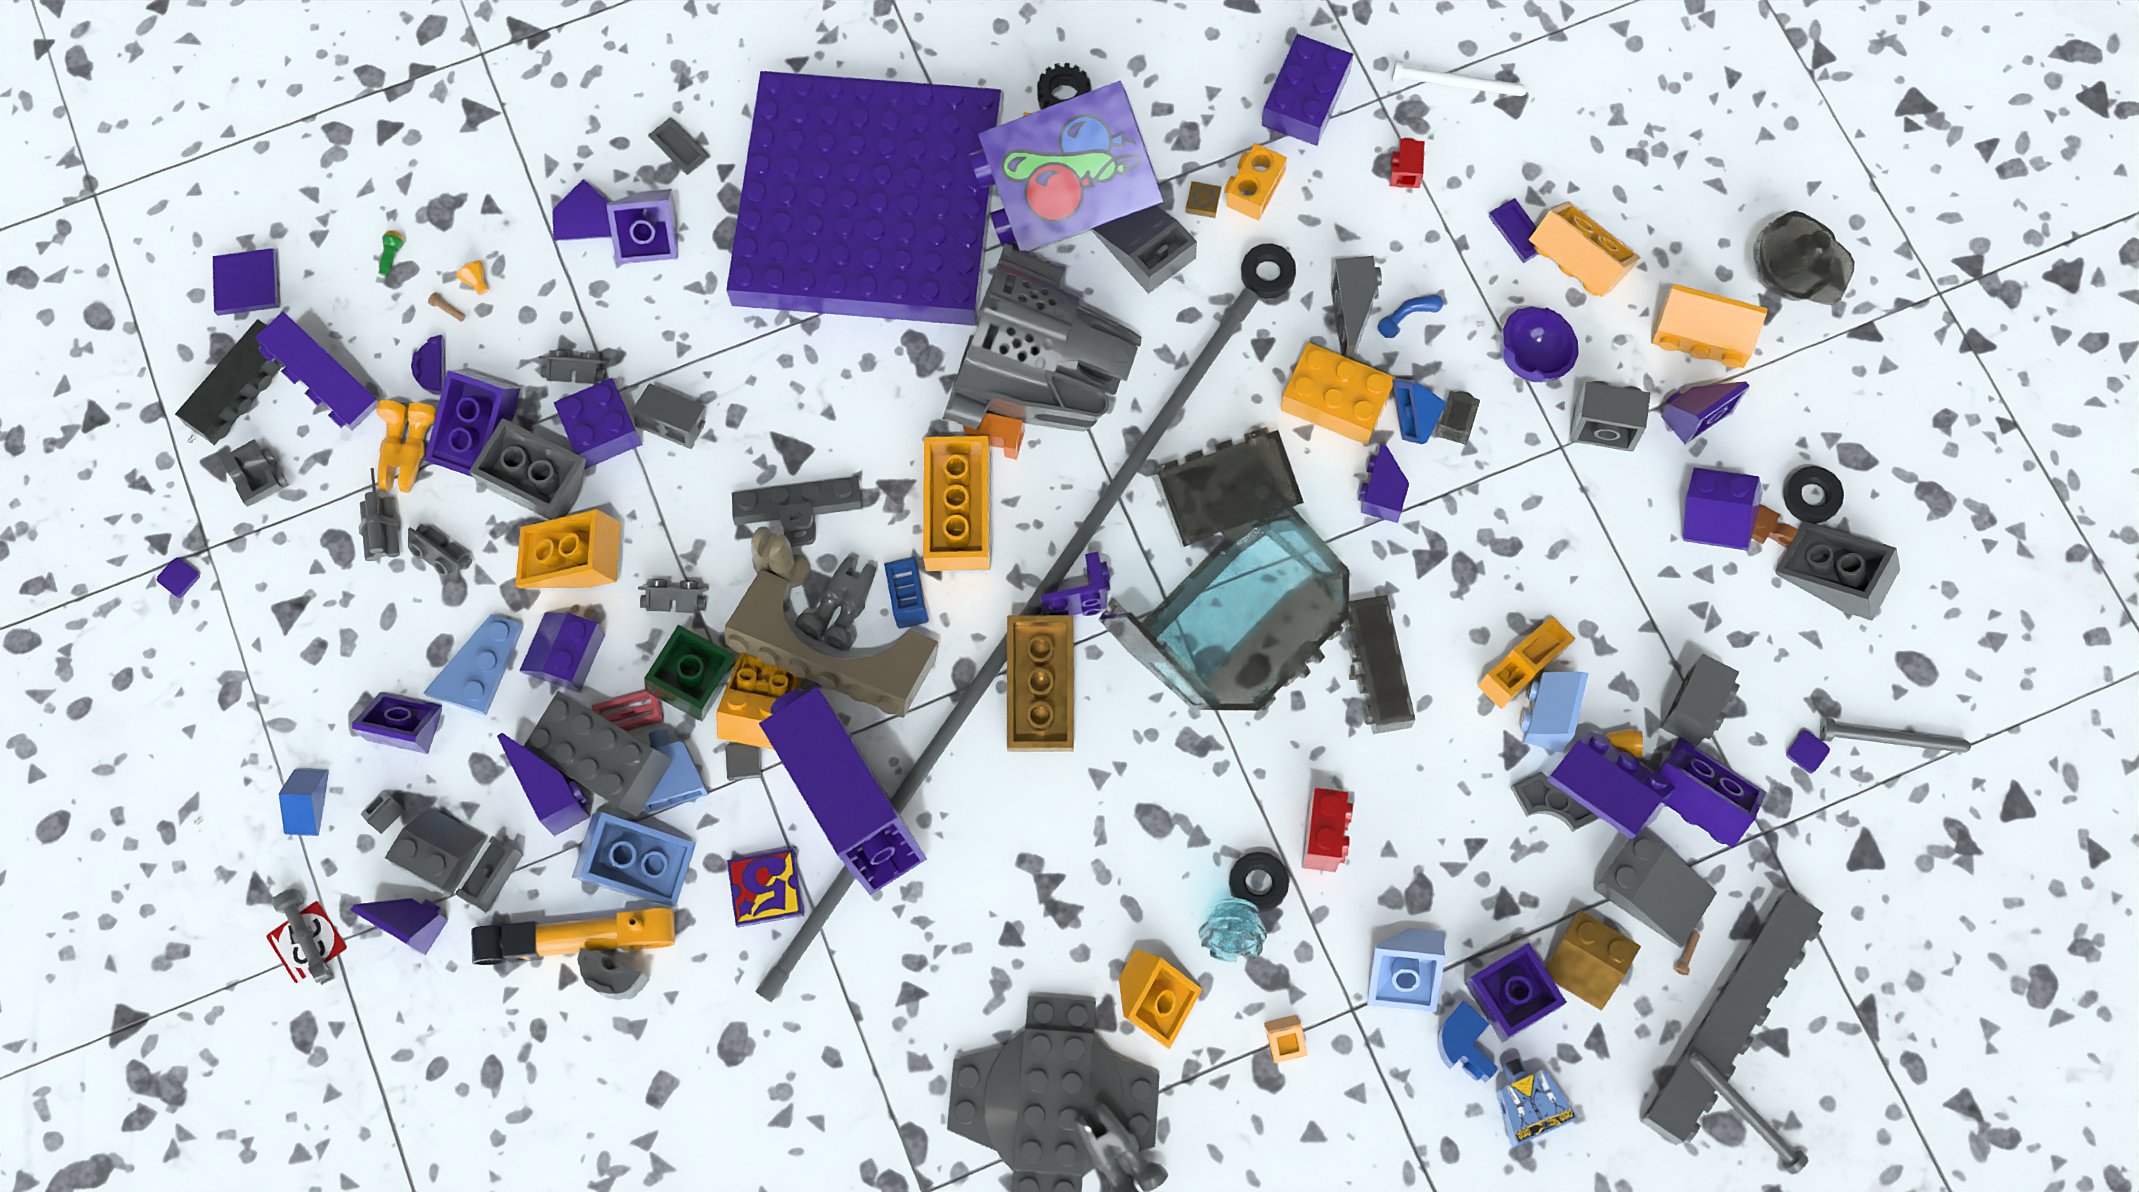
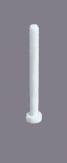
M1399 60L1395 61L1392 81L1399 83L1401 78L1515 96H1523L1526 93V86L1523 84L1403 66V61Z

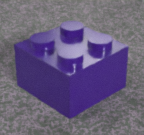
M613 378L553 402L574 453L586 460L584 469L642 445Z
M1530 943L1525 944L1471 976L1465 983L1502 1043L1559 1010L1567 1003Z

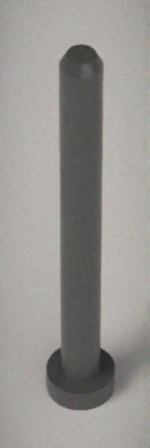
M1823 718L1820 725L1821 741L1831 742L1836 737L1966 753L1971 749V743L1965 739L1835 724V720L1831 718Z
M1695 1052L1689 1057L1691 1065L1785 1161L1783 1167L1791 1175L1797 1174L1807 1165L1809 1158L1801 1150L1794 1151L1701 1054Z

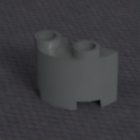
M255 439L220 458L246 507L260 502L289 485L283 473L279 469L275 471L273 468L277 461L268 447L261 449Z
M580 947L577 958L580 975L587 986L604 998L612 1000L633 999L644 989L650 980L643 972L620 964L616 969L610 970V962L604 960L603 956Z

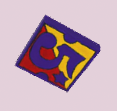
M794 849L727 860L735 925L737 928L804 916Z

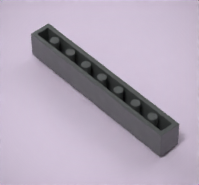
M1786 890L1777 898L1640 1120L1641 1123L1675 1146L1684 1143L1685 1140L1688 1142L1693 1140L1701 1127L1697 1120L1703 1111L1708 1113L1712 1109L1719 1096L1714 1093L1716 1089L1691 1065L1689 1057L1695 1052L1701 1054L1727 1082L1729 1081L1736 1069V1066L1732 1064L1738 1053L1744 1055L1752 1044L1754 1038L1750 1036V1033L1755 1025L1760 1027L1769 1016L1771 1009L1767 1005L1773 996L1778 998L1786 988L1788 981L1784 977L1790 968L1795 970L1803 960L1806 953L1802 951V948L1807 940L1812 942L1820 932L1823 925L1818 922L1824 912L1790 890Z

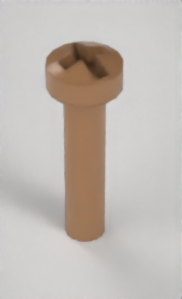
M435 292L429 297V305H436L460 322L464 321L466 316L441 300L438 293Z
M1692 932L1681 962L1676 963L1674 967L1677 973L1689 975L1690 968L1688 965L1699 941L1700 934Z

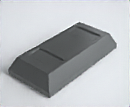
M671 117L648 134V137L686 175H689L710 157Z

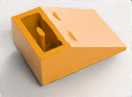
M740 653L716 711L717 739L774 750L759 722L771 716L770 708L779 697L792 690L800 689L803 677H796L785 669L775 665H767L756 657Z

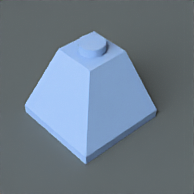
M1409 928L1376 944L1367 1000L1368 1005L1436 1012L1445 960L1443 932Z

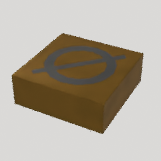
M1191 181L1185 213L1216 218L1222 186Z

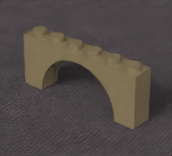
M760 569L725 625V645L738 653H746L756 657L767 665H775L785 669L796 677H804L817 682L828 690L834 689L846 694L857 702L873 705L886 714H894L904 718L936 661L938 641L908 629L895 645L873 656L844 659L819 653L800 641L786 621L784 611L789 602L790 581Z

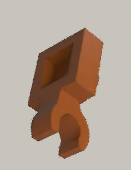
M1760 504L1752 539L1764 544L1767 537H1769L1781 546L1788 548L1799 530L1789 524L1778 523L1777 520L1781 514Z

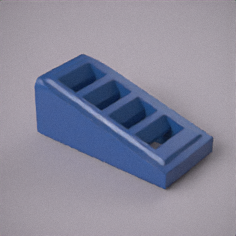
M916 557L885 563L893 616L897 628L902 629L929 622ZM912 571V575L894 579V575ZM914 584V586L896 590L898 587ZM917 597L916 599L899 602L902 599Z

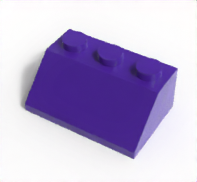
M1592 730L1575 743L1547 780L1631 840L1658 817L1675 790V787L1670 785L1663 775L1651 772L1641 765L1634 755L1622 752L1613 746L1606 736L1595 733Z
M1681 737L1677 740L1657 773L1667 779L1670 785L1675 787L1665 807L1668 806L1679 813L1687 823L1697 825L1708 832L1716 842L1727 844L1731 848L1736 846L1755 820L1767 793Z

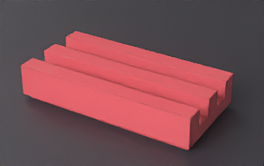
M646 691L591 705L592 710L601 715V712L651 699L650 704L603 717L611 722L654 711L653 714L616 724L626 731L664 721L658 698Z

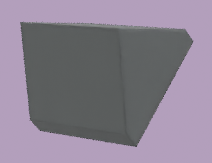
M384 790L360 815L369 825L382 834L405 809Z

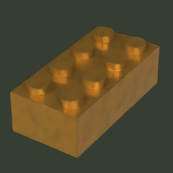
M1073 615L1007 616L1008 752H1074Z

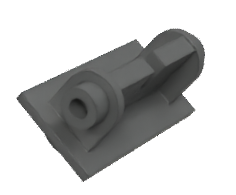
M549 350V356H539V359H547L546 365L541 367V377L546 378L547 381L571 382V370L576 371L575 383L595 385L605 381L606 372L601 369V363L608 364L609 360H599V353L580 352V358H568V351Z
M421 524L416 530L411 527L408 528V549L416 558L423 559L433 566L441 576H447L455 583H458L459 570L461 568L466 570L472 564V559L469 558L470 554L453 542L442 548L447 543V538L430 525L425 526Z
M648 579V584L638 586V590H646V595L640 596V608H646V611L670 612L671 600H676L675 612L699 614L700 611L706 610V598H701V593L708 591L709 587H699L700 581L681 580L680 586L667 585V579Z

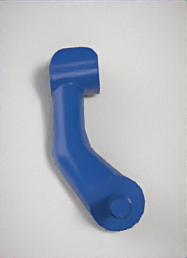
M1437 294L1408 299L1390 317L1384 318L1379 323L1378 331L1385 338L1393 339L1401 330L1397 325L1412 312L1437 313L1443 307V299Z

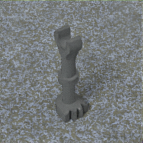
M297 889L286 890L272 898L271 903L276 912L280 914L285 913L294 932L291 936L295 944H300L307 958L314 981L324 985L333 980L334 976L312 939L314 933L311 927L306 926L298 910L299 905H302L305 900L301 891Z

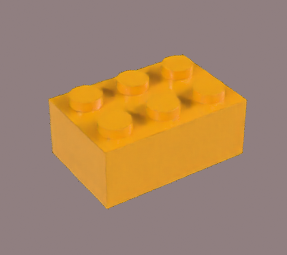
M1307 342L1283 394L1281 411L1368 446L1393 390L1392 380L1396 379V377Z

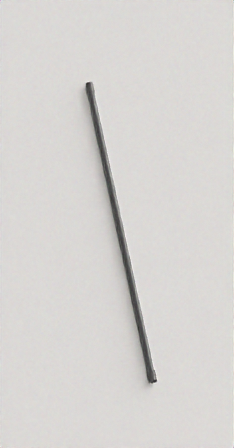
M1248 288L1242 290L1229 309L1228 315L1019 615H1039L1042 610L1040 596L1055 592L1237 327L1246 319L1259 300L1258 295ZM1007 633L891 798L900 814L1007 661ZM846 866L842 868L779 961L769 970L755 992L768 1002L772 1003L789 979V975L855 881L856 878Z

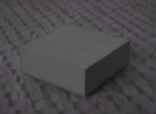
M747 744L725 746L728 781L762 778L760 747Z

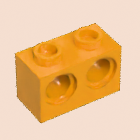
M1254 143L1249 153L1244 152L1237 166L1240 170L1236 177L1231 176L1225 186L1224 193L1227 194L1226 207L1259 221L1286 172L1288 157ZM1262 166L1265 167L1266 170L1259 171L1255 169V167ZM1242 191H1251V192L1254 193V194H1252V195H1244V194H1242L1241 192H1242Z

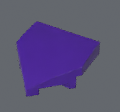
M585 179L581 180L552 210L554 241L612 238L607 211V203L610 202Z

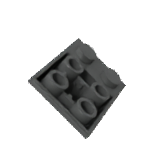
M1158 206L1091 230L1148 294L1196 259L1197 241L1178 220Z

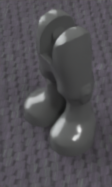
M848 555L843 560L828 585L823 589L820 599L821 603L813 614L803 612L795 621L796 627L809 637L821 641L824 636V641L827 645L843 651H849L854 638L850 633L854 619L865 609V601L877 570L874 565L867 563L857 579L852 577L857 565V558L852 555ZM841 607L840 614L835 623L827 629L834 611Z
M1099 1102L1094 1106L1100 1121L1108 1129L1101 1136L1097 1137L1092 1125L1088 1123L1083 1115L1075 1118L1074 1122L1078 1133L1091 1155V1163L1098 1170L1105 1173L1111 1186L1110 1192H1139L1133 1181L1119 1165L1118 1156L1126 1161L1143 1192L1153 1191L1169 1177V1173L1163 1165L1148 1161L1140 1153L1135 1135L1125 1128L1117 1116L1103 1102Z

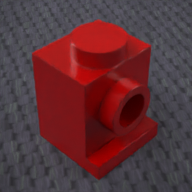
M1402 138L1399 140L1398 151H1392L1391 155L1392 172L1389 187L1420 188L1424 174L1425 141H1418L1413 138Z

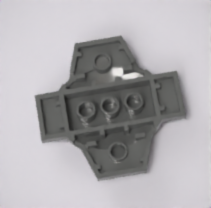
M1028 996L1026 1025L1023 1032L1015 1036L1005 1047L953 1059L947 1131L996 1151L1004 1163L1013 1171L1011 1192H1082L1083 1177L1092 1172L1095 1165L1091 1163V1155L1078 1133L1074 1120L1076 1117L1083 1115L1088 1123L1092 1125L1097 1137L1107 1132L1108 1129L1102 1124L1094 1108L1099 1102H1103L1117 1116L1125 1128L1135 1135L1139 1151L1155 1148L1160 1076L1110 1055L1105 1046L1094 1036L1096 1001Z

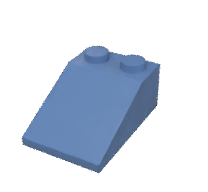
M603 812L593 813L571 878L612 891L676 907L696 843Z

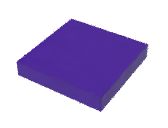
M274 248L212 256L214 312L217 316L279 308L277 252Z

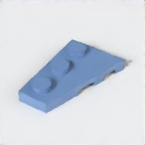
M490 614L423 693L427 697L487 716L524 628L523 625L519 622Z

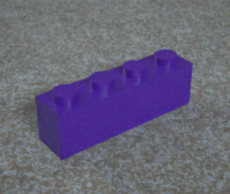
M284 311L255 337L260 345L257 349L260 354L270 363L274 360L284 367L280 372L294 385L299 381L307 389L304 393L306 397L317 407L323 404L331 412L327 416L339 428L342 429L346 425L353 431L376 409L377 399Z

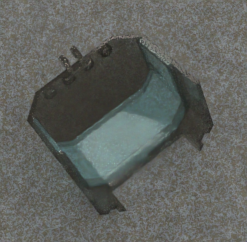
M1266 477L1231 485L1222 492L1223 500L1214 507L1209 502L1200 509L1225 538L1142 622L1132 612H1127L1115 598H1111L1107 604L1112 610L1110 612L1108 610L1104 611L1098 619L1137 661L1192 710L1263 711L1276 700L1275 693L1282 686L1287 687L1298 676L1306 678L1311 673L1307 664L1311 662L1318 664L1325 659V655L1320 647L1327 639L1330 641L1337 637L1344 629L1342 624L1349 618L1348 567Z

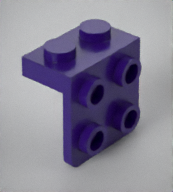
M1098 551L1085 554L1089 585L1041 595L1040 601L1043 615H1077L1083 613V616H1093L1101 613L1102 609L1107 608L1106 591L1111 590L1107 562H1100Z

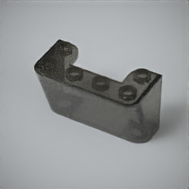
M1267 427L1260 428L1244 434L1245 441L1233 445L1232 439L1214 445L1215 452L1204 455L1203 451L1200 450L1184 456L1186 462L1180 465L1178 460H1174L1154 467L1156 473L1151 475L1181 547L1213 537L1216 533L1262 516L1275 514L1304 503L1278 430L1269 432Z

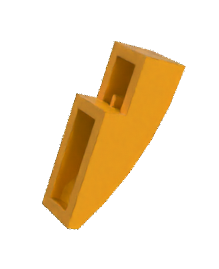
M1551 616L1516 646L1503 661L1487 673L1478 687L1502 709L1561 655L1576 638Z

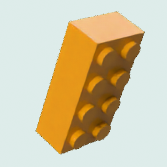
M988 436L924 437L923 560L926 571L990 570V448Z

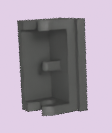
M650 383L633 407L635 427L689 449L693 448L706 422L701 420L706 412V406Z
M494 836L488 841L490 843L489 847L461 889L458 888L455 892V895L485 913H487L523 857L514 847L502 843Z

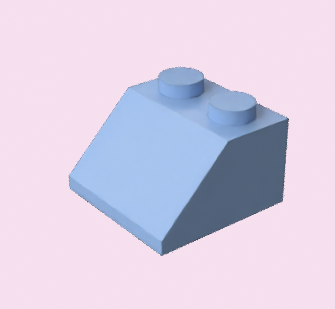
M1582 671L1543 672L1538 682L1532 681L1528 694V700L1533 701L1531 712L1525 711L1520 731L1525 732L1524 743L1560 753L1564 751L1575 734L1589 673Z

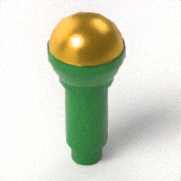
M388 230L382 236L384 249L378 266V273L380 275H388L395 253L403 246L404 238L398 231Z

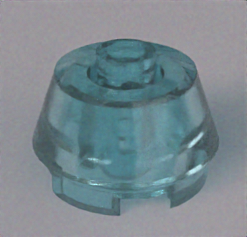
M1238 898L1221 899L1211 904L1198 931L1201 947L1205 946L1210 950V957L1225 962H1236L1237 956L1248 954L1252 956V959L1258 957L1262 953L1263 943L1267 939V933L1257 907L1249 901Z

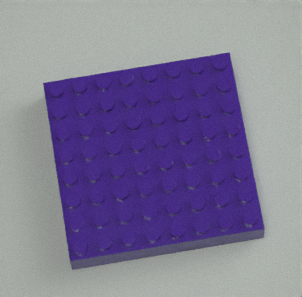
M760 71L726 287L731 305L735 307L975 326L974 322L979 312L994 185L983 189L980 187L970 161L969 153L983 148L978 133L1001 125L1003 111L1001 89Z

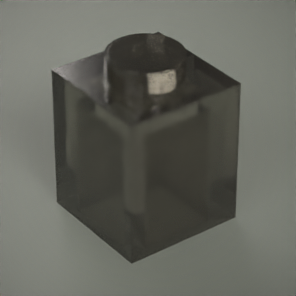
M1450 391L1436 437L1467 445L1481 399L1474 398L1468 392Z

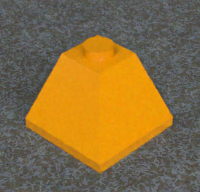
M1138 949L1133 951L1119 976L1123 1017L1162 1046L1170 1049L1202 989L1161 957Z

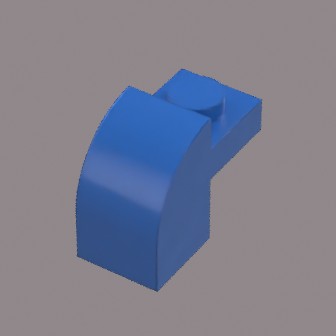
M1464 1000L1443 1023L1438 1034V1051L1442 1061L1449 1069L1460 1060L1464 1064L1462 1069L1468 1076L1475 1081L1481 1079L1486 1083L1499 1068L1472 1044L1490 1023Z

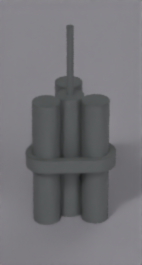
M370 468L373 492L366 493L365 501L359 503L361 523L358 529L359 534L363 536L365 561H376L378 557L385 556L390 558L398 557L400 555L398 530L401 527L400 521L396 519L395 500L393 497H378L375 488L374 468Z

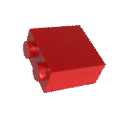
M1314 787L1309 802L1302 868L1336 872L1339 863H1345V858L1349 852L1350 836L1344 835V830L1348 831L1353 815V803L1348 802V792Z

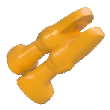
M381 400L377 403L376 412L386 422L387 432L379 449L378 487L382 491H390L394 484L396 467H399L400 492L409 493L414 485L420 461L425 454L423 439L427 428L435 420L437 409L424 403H410L407 409L401 403ZM408 420V437L405 443L402 444V437Z

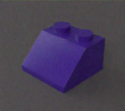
M1694 467L1686 496L1683 541L1749 551L1763 494L1760 477Z
M545 612L519 671L580 693L606 634L597 622L568 612Z

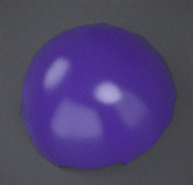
M1538 307L1518 308L1508 316L1500 335L1501 354L1505 364L1514 374L1530 382L1544 383L1564 376L1574 367L1579 355L1578 339L1572 326L1561 314L1548 307L1545 309Z

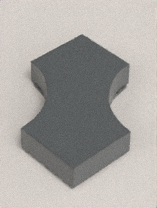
M1542 771L1511 787L1526 817L1536 814L1551 815L1563 821L1572 832L1601 819L1547 781L1548 777Z

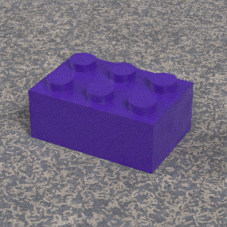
M1297 33L1264 105L1261 126L1318 146L1350 75L1354 54Z

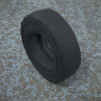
M1273 243L1260 244L1253 247L1244 256L1241 264V280L1246 288L1254 291L1258 297L1264 299L1277 298L1285 294L1292 287L1296 277V263L1291 253L1282 246ZM1266 261L1274 262L1280 268V275L1272 281L1261 279L1256 271L1261 263Z
M1810 466L1804 467L1792 474L1785 485L1783 498L1786 508L1794 517L1802 522L1806 521L1817 524L1826 522L1837 514L1843 504L1844 489L1841 481L1834 473L1823 467ZM1809 484L1821 487L1826 495L1825 502L1817 506L1808 504L1802 496L1803 487Z
M1253 852L1244 855L1236 861L1230 871L1229 888L1231 896L1239 906L1251 912L1263 913L1272 911L1283 902L1288 893L1290 880L1287 869L1278 858L1270 853ZM1254 870L1267 872L1272 880L1271 889L1262 895L1250 892L1246 885V878L1249 873Z

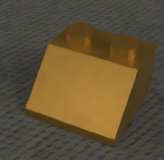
M1580 910L1570 921L1545 968L1556 985L1602 1011L1625 977L1641 945Z

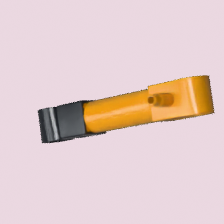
M670 908L617 912V916L545 924L528 921L502 924V926L485 925L471 929L472 964L481 966L502 964L506 960L510 963L543 960L544 956L578 953L580 947L589 951L621 948L623 951L665 948L675 945L674 910Z

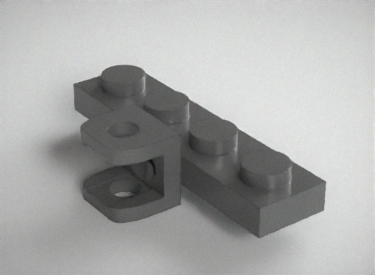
M858 476L731 493L734 525L780 520L784 535L789 540L791 547L811 545L815 542L816 521L814 515L862 509ZM802 530L806 532L803 537L794 536L797 531Z

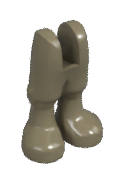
M765 526L759 527L754 532L751 540V553L753 555V567L757 574L760 569L774 575L777 573V576L790 581V588H796L807 581L811 573L810 564L803 555H793L790 542L784 534L776 535L771 533V530Z

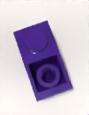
M1381 444L1378 455L1371 453L1366 472L1372 473L1369 483H1362L1358 501L1364 502L1361 513L1398 523L1410 483L1388 447Z

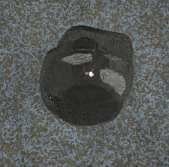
M1800 211L1788 212L1769 222L1761 230L1753 245V265L1757 281L1764 288L1788 301L1807 299L1824 305H1833L1842 299L1854 273L1855 261L1851 253L1836 240L1834 233L1818 220Z

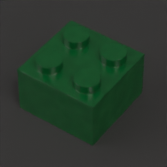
M677 625L644 677L645 691L703 722L733 673L736 655Z

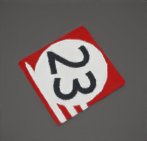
M318 901L313 902L300 911L306 926L311 927L314 933L312 939L326 963L347 949L346 944ZM287 920L268 933L266 938L293 981L299 983L309 976L311 972L300 944H295L291 936L294 932Z

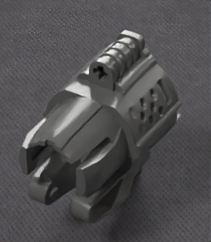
M1006 243L974 322V325L978 327L975 335L969 336L942 419H948L977 430L987 410H990L1004 417L1023 420V423L1080 432L1088 431L1109 408V399L1106 393L1115 395L1120 380H1128L1138 351L1136 346H1141L1142 336L1080 305V297L1059 289L1065 267L1056 266L1047 260L1045 262L1036 256L1032 257L1023 251L1014 250L1012 245ZM995 299L999 302L996 311L992 310Z

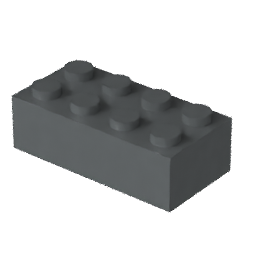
M559 690L523 746L543 761L616 807L636 817L641 813L673 760Z

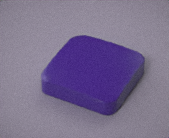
M176 557L162 570L156 580L174 596L182 598L197 582L200 574L182 559Z
M1802 731L1786 752V757L1812 774L1827 757L1830 747L1810 732Z

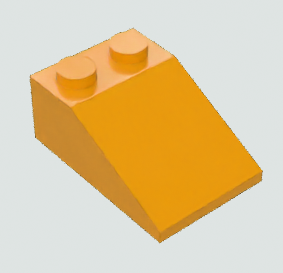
M595 509L520 527L515 586L518 588H592L617 582L621 522Z

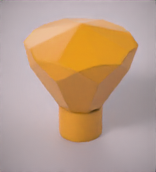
M481 260L465 263L456 273L457 278L472 286L478 295H482L489 290L484 282V266Z

